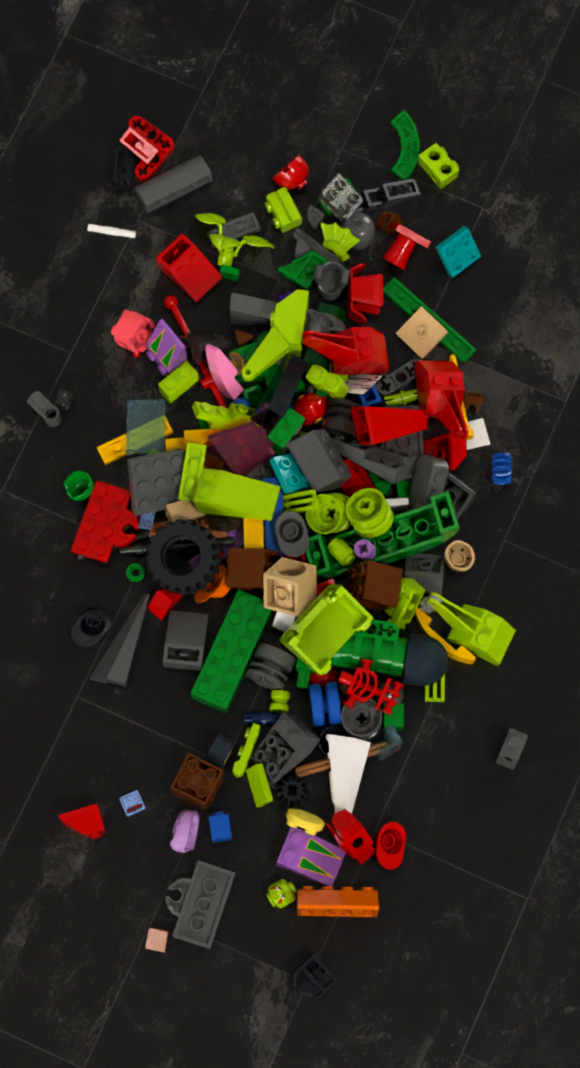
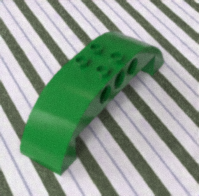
M447 491L430 497L431 504L395 515L391 527L379 537L364 538L357 534L355 529L327 539L321 534L310 537L309 546L306 551L309 564L316 565L317 577H337L348 575L351 565L365 562L355 554L356 558L352 564L342 566L329 554L327 549L329 543L335 538L344 540L353 550L359 540H369L376 548V555L370 561L384 565L440 545L454 536L460 529L450 492Z

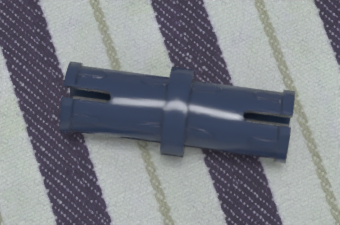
M262 711V713L245 712L244 724L255 723L262 724V726L275 724L278 720L276 718H280L282 713H266V711Z

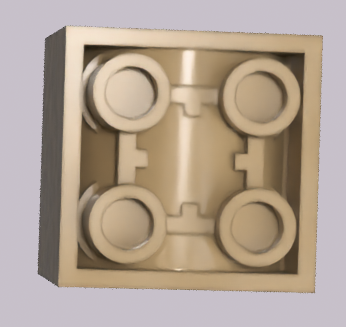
M284 557L280 558L263 574L264 608L299 617L317 598L316 565Z

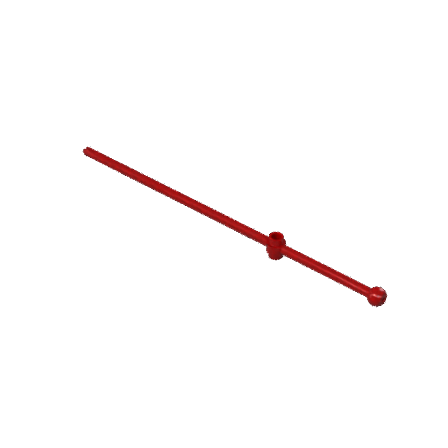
M173 295L167 296L164 299V306L172 311L204 375V378L200 379L204 390L210 388L218 405L228 409L177 307V297ZM232 431L250 466L253 456L241 432Z

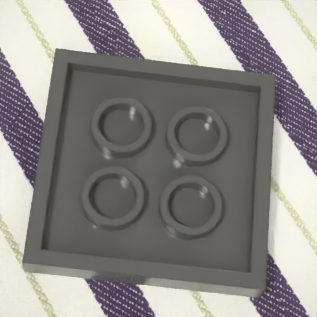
M178 448L127 459L133 515L138 516L166 510L167 504L180 501L178 496L184 467L183 449Z

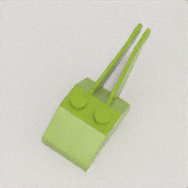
M297 289L277 303L275 311H271V330L242 369V378L245 381H252L286 354L290 355L293 353L301 357L304 339L302 338V333L305 332L309 291Z

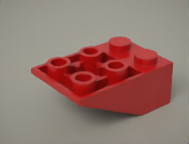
M183 233L156 257L157 267L196 303L223 278L196 245Z

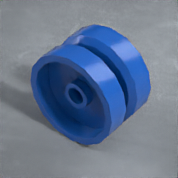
M336 681L325 683V695H322L319 683L309 684L313 727L324 726V713H327L328 722L331 725L341 724V700Z

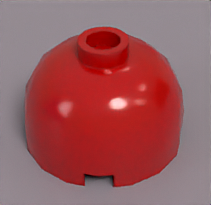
M298 154L273 177V180L281 188L286 187L287 190H293L297 187L300 189L307 183L305 179L309 173L308 165Z

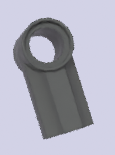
M39 391L29 396L27 403L45 420L49 427H56L61 423L62 418L59 409L52 405ZM52 413H55V414H56V416H55L54 418H52V419L48 418V416H49L50 414H52Z

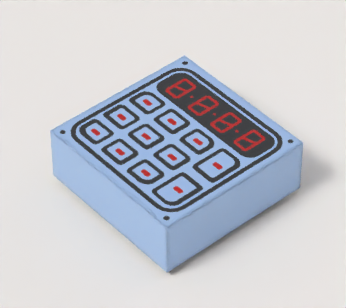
M156 512L135 516L138 520L139 528L151 530Z
M137 790L119 798L127 817L145 809Z

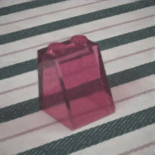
M253 421L211 434L207 437L234 474L241 476L247 475L276 453L272 448L274 443L267 438L268 435L261 425L258 427Z

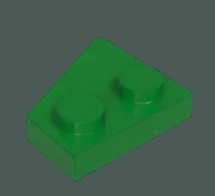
M312 250L303 257L293 260L292 263L279 267L277 272L308 291L315 281L316 265L322 266L328 260Z

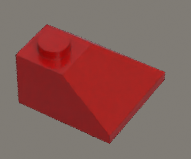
M452 433L423 441L424 455L445 459L448 463L449 471L455 470L467 456L466 439H456Z
M97 804L58 815L65 827L86 838L91 837V840L98 839L103 836V833H106Z

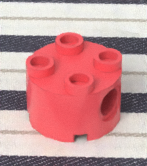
M124 310L117 325L113 326L111 334L114 336L117 345L139 354L138 351L143 352L146 350V344L152 335V329L155 330V324L150 318L135 311Z

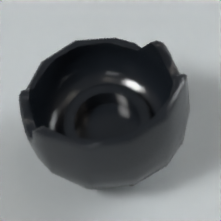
M324 725L317 733V736L321 739L317 745L325 755L329 752L326 734L346 737L345 732L338 725Z

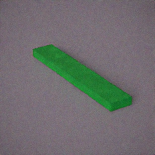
M395 277L383 287V294L410 318L421 306L449 332L439 343L451 354H454L462 364L476 352L477 349Z

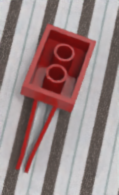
M351 327L336 334L320 333L311 330L302 333L304 345L330 359L331 371L334 374H385L389 370L384 334L372 327Z
M418 360L414 363L419 410H424L428 418H439L456 439H466L469 431L461 410L465 392L463 372L453 361Z

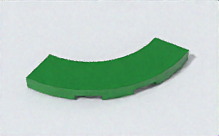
M403 110L391 121V125L397 131L401 141V154L391 172L400 181L410 178L416 168L420 153V139L416 126L411 117Z

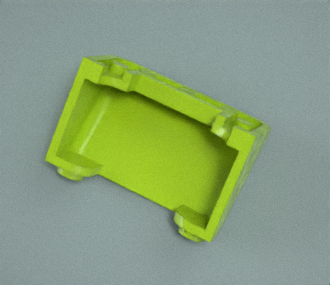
M331 584L321 592L280 637V642L316 674L321 676L331 669L332 661L330 659L355 632L366 631L370 627L373 617L342 585Z

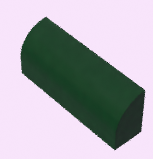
M319 303L318 312L331 314L340 319L346 326L348 319L346 311L334 305ZM332 331V332H330L329 334H336V333H339V332H337V331ZM307 346L303 360L307 363L302 377L306 378L312 365L321 366L329 373L330 359Z

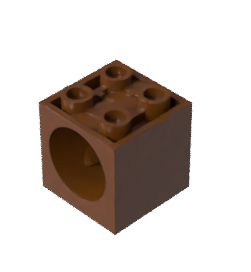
M229 548L226 558L228 572L225 577L227 587L246 591H264L263 574L280 559V552L268 549Z
M369 560L351 565L348 571L349 582L346 590L363 608L376 611L398 607L403 569Z
M188 753L170 787L171 793L207 812L225 778L224 770Z

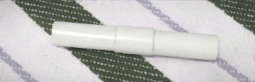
M88 224V231L129 238L136 237V231Z

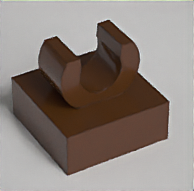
M465 391L464 403H466V411L469 410L470 405H475L476 413H478L480 405H483L484 394Z

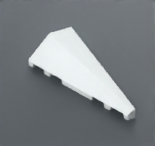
M326 734V740L329 744L327 755L331 766V772H329L332 803H334L335 813L346 809L352 814L371 742Z

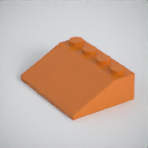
M302 886V890H298L297 916L377 917L379 911L378 891H373V887H362L361 890H353V887H341V890H333V887L325 886L322 887V890H314L312 886Z

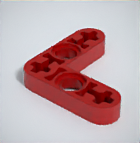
M134 116L129 120V127H134V123H140V127L144 132L156 133V138L149 140L160 148L156 154L160 158L157 163L149 162L147 164L149 167L147 168L145 162L141 160L135 168L136 179L140 182H146L151 179L172 154L174 142L169 136L142 117ZM162 143L165 145L169 143V148L165 147L163 149ZM146 169L147 175H140V170L143 172Z

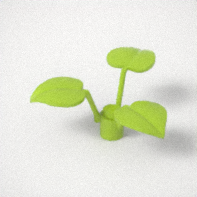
M201 213L194 216V218L196 217L201 222L218 226L219 234H210V240L218 249L217 264L220 266L227 265L231 267L233 258L237 257L243 244L274 249V246L269 241L259 236L244 235L243 240L239 242L234 238L222 235V224H225L226 220L220 215Z

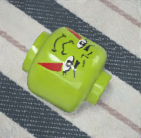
M280 879L268 887L266 895L273 907L277 906L281 909L295 901L294 893L297 890L292 881L288 883L285 879Z

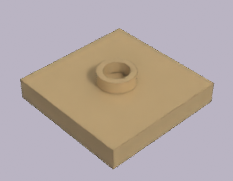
M422 306L396 332L422 359L449 333Z

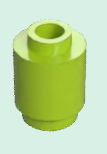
M333 539L327 547L329 554L342 566L352 564L356 558L354 550L342 539Z

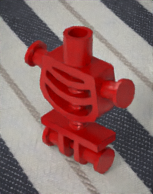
M361 659L362 667L357 668L354 675L342 671L338 682L349 686L347 690L349 697L346 701H343L345 706L353 709L355 701L361 704L367 703L376 695L380 698L375 709L379 711L382 702H385L386 705L381 711L388 715L393 714L391 712L393 706L397 705L394 699L400 698L399 692L401 688H404L403 684L393 681L392 684L394 686L390 690L388 688L391 679L388 678L383 690L377 688V675L369 670L373 662L366 659ZM363 675H366V683L362 681ZM370 677L374 680V686L369 684ZM359 689H362L360 693L355 694ZM366 692H370L367 697H362ZM386 694L390 695V696H391L390 699L387 698V697H385V695H386Z

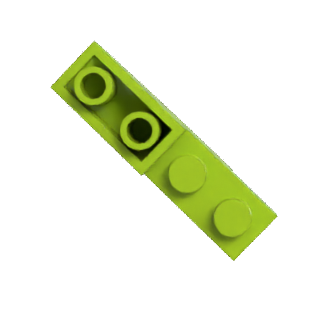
M195 401L192 405L196 418L206 420L211 429L240 431L261 427L250 419L255 409L243 404L231 403L228 409L223 406L210 405L207 402Z

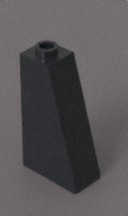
M293 353L282 360L250 418L252 421L266 429L285 417L307 366L305 361Z

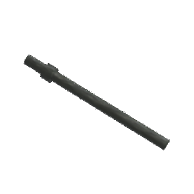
M234 537L217 538L219 546L235 545ZM181 541L173 544L170 550L199 547L193 541ZM135 543L134 546L120 547V554L135 553L136 555H141L147 552L145 551L146 546L150 544Z

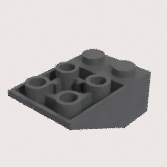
M170 610L163 655L164 667L195 671L202 670L209 614Z
M283 712L250 758L256 764L262 763L265 774L276 783L305 759L321 739L297 714Z

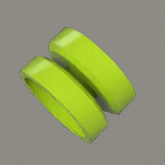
M366 488L359 490L348 499L345 506V514L357 534L364 538H375L386 533L394 520L392 509L382 492L377 489Z

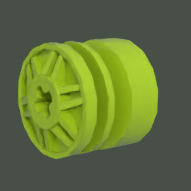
M343 493L317 495V510L306 511L305 513L308 525L319 534L340 533L352 526L345 514V506L349 497Z

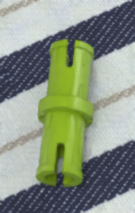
M417 389L405 392L402 390L397 394L384 396L383 398L384 403H386L385 406L407 405V402L418 400Z

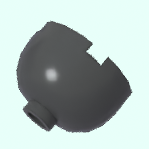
M363 212L349 213L340 223V227L349 228L351 233L360 239L352 247L355 250L365 249L372 244L376 228L369 215Z

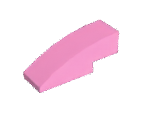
M207 344L205 346L206 357L212 378L223 396L235 400L244 390L234 378L238 370L219 348Z

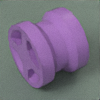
M361 539L355 544L354 552L361 560L370 561L376 555V548L369 540Z

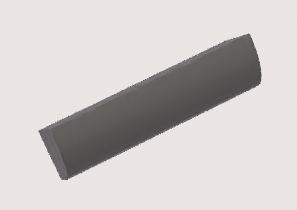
M198 155L134 187V191L146 212L149 213L212 181V172L204 159Z

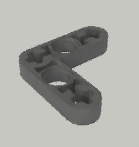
M420 359L409 361L389 375L386 373L380 374L382 377L377 381L378 384L375 383L381 397L393 395L416 380L415 370L411 372L412 377L409 376L408 372L413 369L414 363ZM398 374H404L406 380L398 382L395 377ZM382 378H384V379L382 380V383H383L385 386H388V385H389V391H388V392H387L386 390H383V391H382V384L380 383V380H381Z

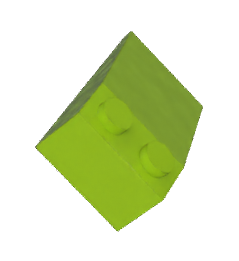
M203 468L193 501L199 513L272 521L281 487L223 470Z

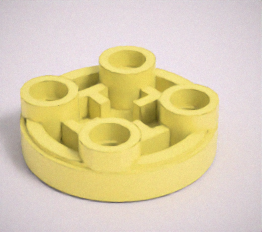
M289 808L286 813L287 825L294 828L298 826L304 828L305 832L310 835H316L317 832L323 830L325 825L321 818L301 809Z

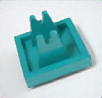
M463 226L435 247L448 275L452 278L481 257L469 228Z
M292 454L276 456L269 460L275 472L274 474L280 482L283 493L289 494L312 489Z

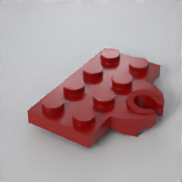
M96 481L72 545L71 553L108 564L114 546L127 547L135 541L136 535L124 533V529L127 526H132L135 530L139 531L137 518L131 511L127 510L131 501L129 490Z

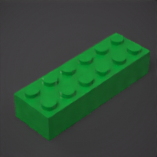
M238 589L192 689L191 699L226 714L228 713L274 611L264 608L263 599Z

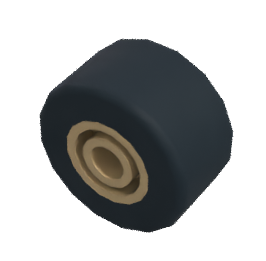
M218 733L203 760L221 769L236 741L222 733Z

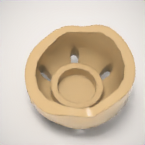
M457 540L447 546L444 552V560L451 570L464 572L472 567L475 554L469 544Z

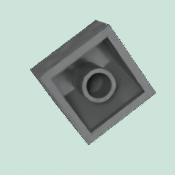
M418 553L407 557L404 578H412L417 581L418 585H421L428 595L431 592L441 595L444 578V556Z

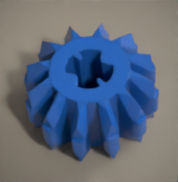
M499 452L493 454L492 481L494 484H510L512 468L510 453Z

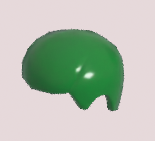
M79 470L68 475L64 486L67 495L71 499L82 501L92 494L94 483L87 472Z

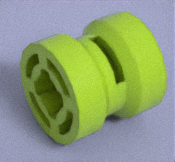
M272 690V703L270 704L269 711L288 713L289 705L286 703L290 699V692Z

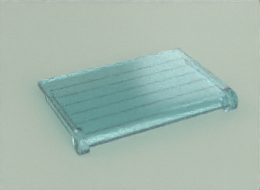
M165 399L127 401L126 454L164 452Z

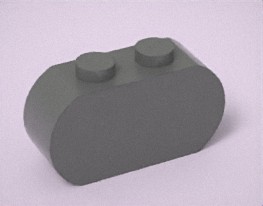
M423 455L419 458L408 496L411 510L431 504L430 497L443 493L449 472L448 463L445 459L430 455Z

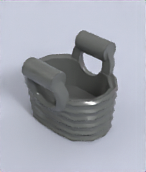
M328 261L322 266L316 265L314 280L320 295L328 301L338 298L342 289L348 285L350 271L345 270L341 263Z

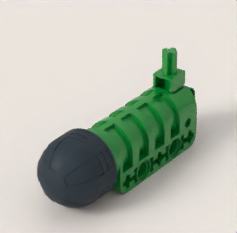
M372 620L370 622L376 629L368 628L364 632H355L330 659L332 661L331 666L354 670L362 667L361 659L370 660L373 662L369 667L370 671L403 677L404 672L403 683L417 686H428L436 683L443 677L448 666L446 649L437 639L427 635L411 633L408 645V638L399 637V628L396 624L379 620ZM297 658L296 671L299 673L296 687L308 689L310 674H314V671Z

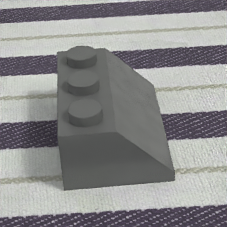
M325 429L312 430L287 444L310 486L316 492L339 489L352 477L349 467L344 463L338 449L334 446L330 435Z

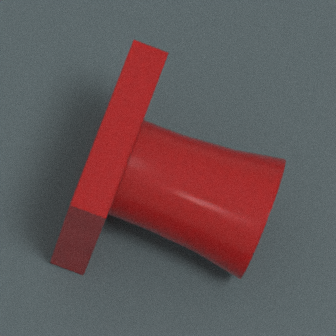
M392 221L389 227L399 232V234L382 258L405 270L415 245L418 243L428 248L431 241Z

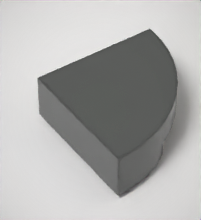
M309 205L307 211L308 223L316 231L326 214Z

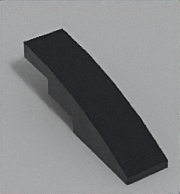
M415 178L385 183L380 188L363 190L361 194L346 196L342 201L348 215L353 212L367 213L419 197L421 193Z

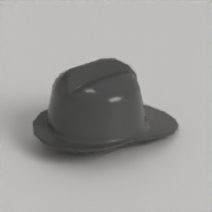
M308 309L309 317L306 321L305 331L311 330L329 334L332 331L341 332L346 329L345 324L337 317Z
M295 512L281 514L275 523V532L280 550L289 557H299L307 551L309 546V537L304 519Z

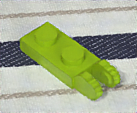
M253 723L252 728H247L244 737L247 739L245 746L241 745L238 752L240 760L234 762L232 771L236 778L243 776L261 730L258 724Z

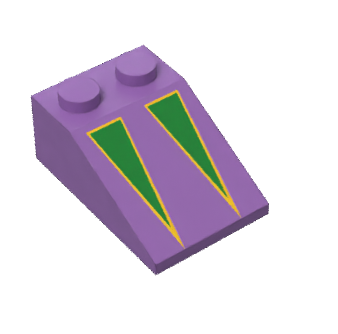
M161 319L146 344V355L152 362L155 361L159 365L157 367L158 370L165 376L170 375V373L176 371V368L182 366V363L184 364L187 361L184 344L165 321Z
M291 827L276 866L322 885L332 887L346 853L341 848L315 835H310L304 830Z

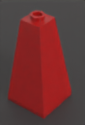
M371 406L351 407L358 444L374 445L428 429V417L424 410Z

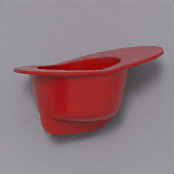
M397 822L386 823L376 833L374 840L378 862L388 870L398 868L402 863L406 833L404 828Z

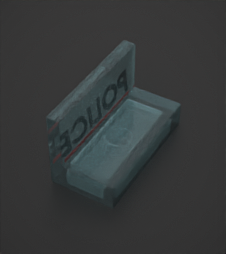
M393 725L385 729L384 737L389 745L380 750V760L401 749L402 740Z

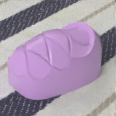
M195 810L181 811L174 823L173 839L170 842V846L179 853L194 850L199 826V814Z

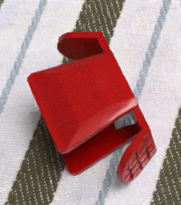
M364 263L349 270L350 274L347 285L348 318L361 325H364L367 319L358 311L378 315L380 307L384 305L382 274L353 277L365 269Z
M346 809L335 813L332 818V824L340 835L326 823L340 848L353 859L356 858L358 864H363L371 855L376 853L372 847L374 844L373 840L361 822ZM361 837L363 839L362 844L354 848V840Z

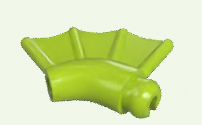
M321 222L320 225L324 236L323 246L331 250L340 258L341 262L349 259L348 250L356 245L360 239L356 238L349 228H342L336 222L330 225Z

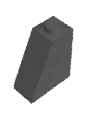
M231 293V324L271 326V311H275L276 302Z

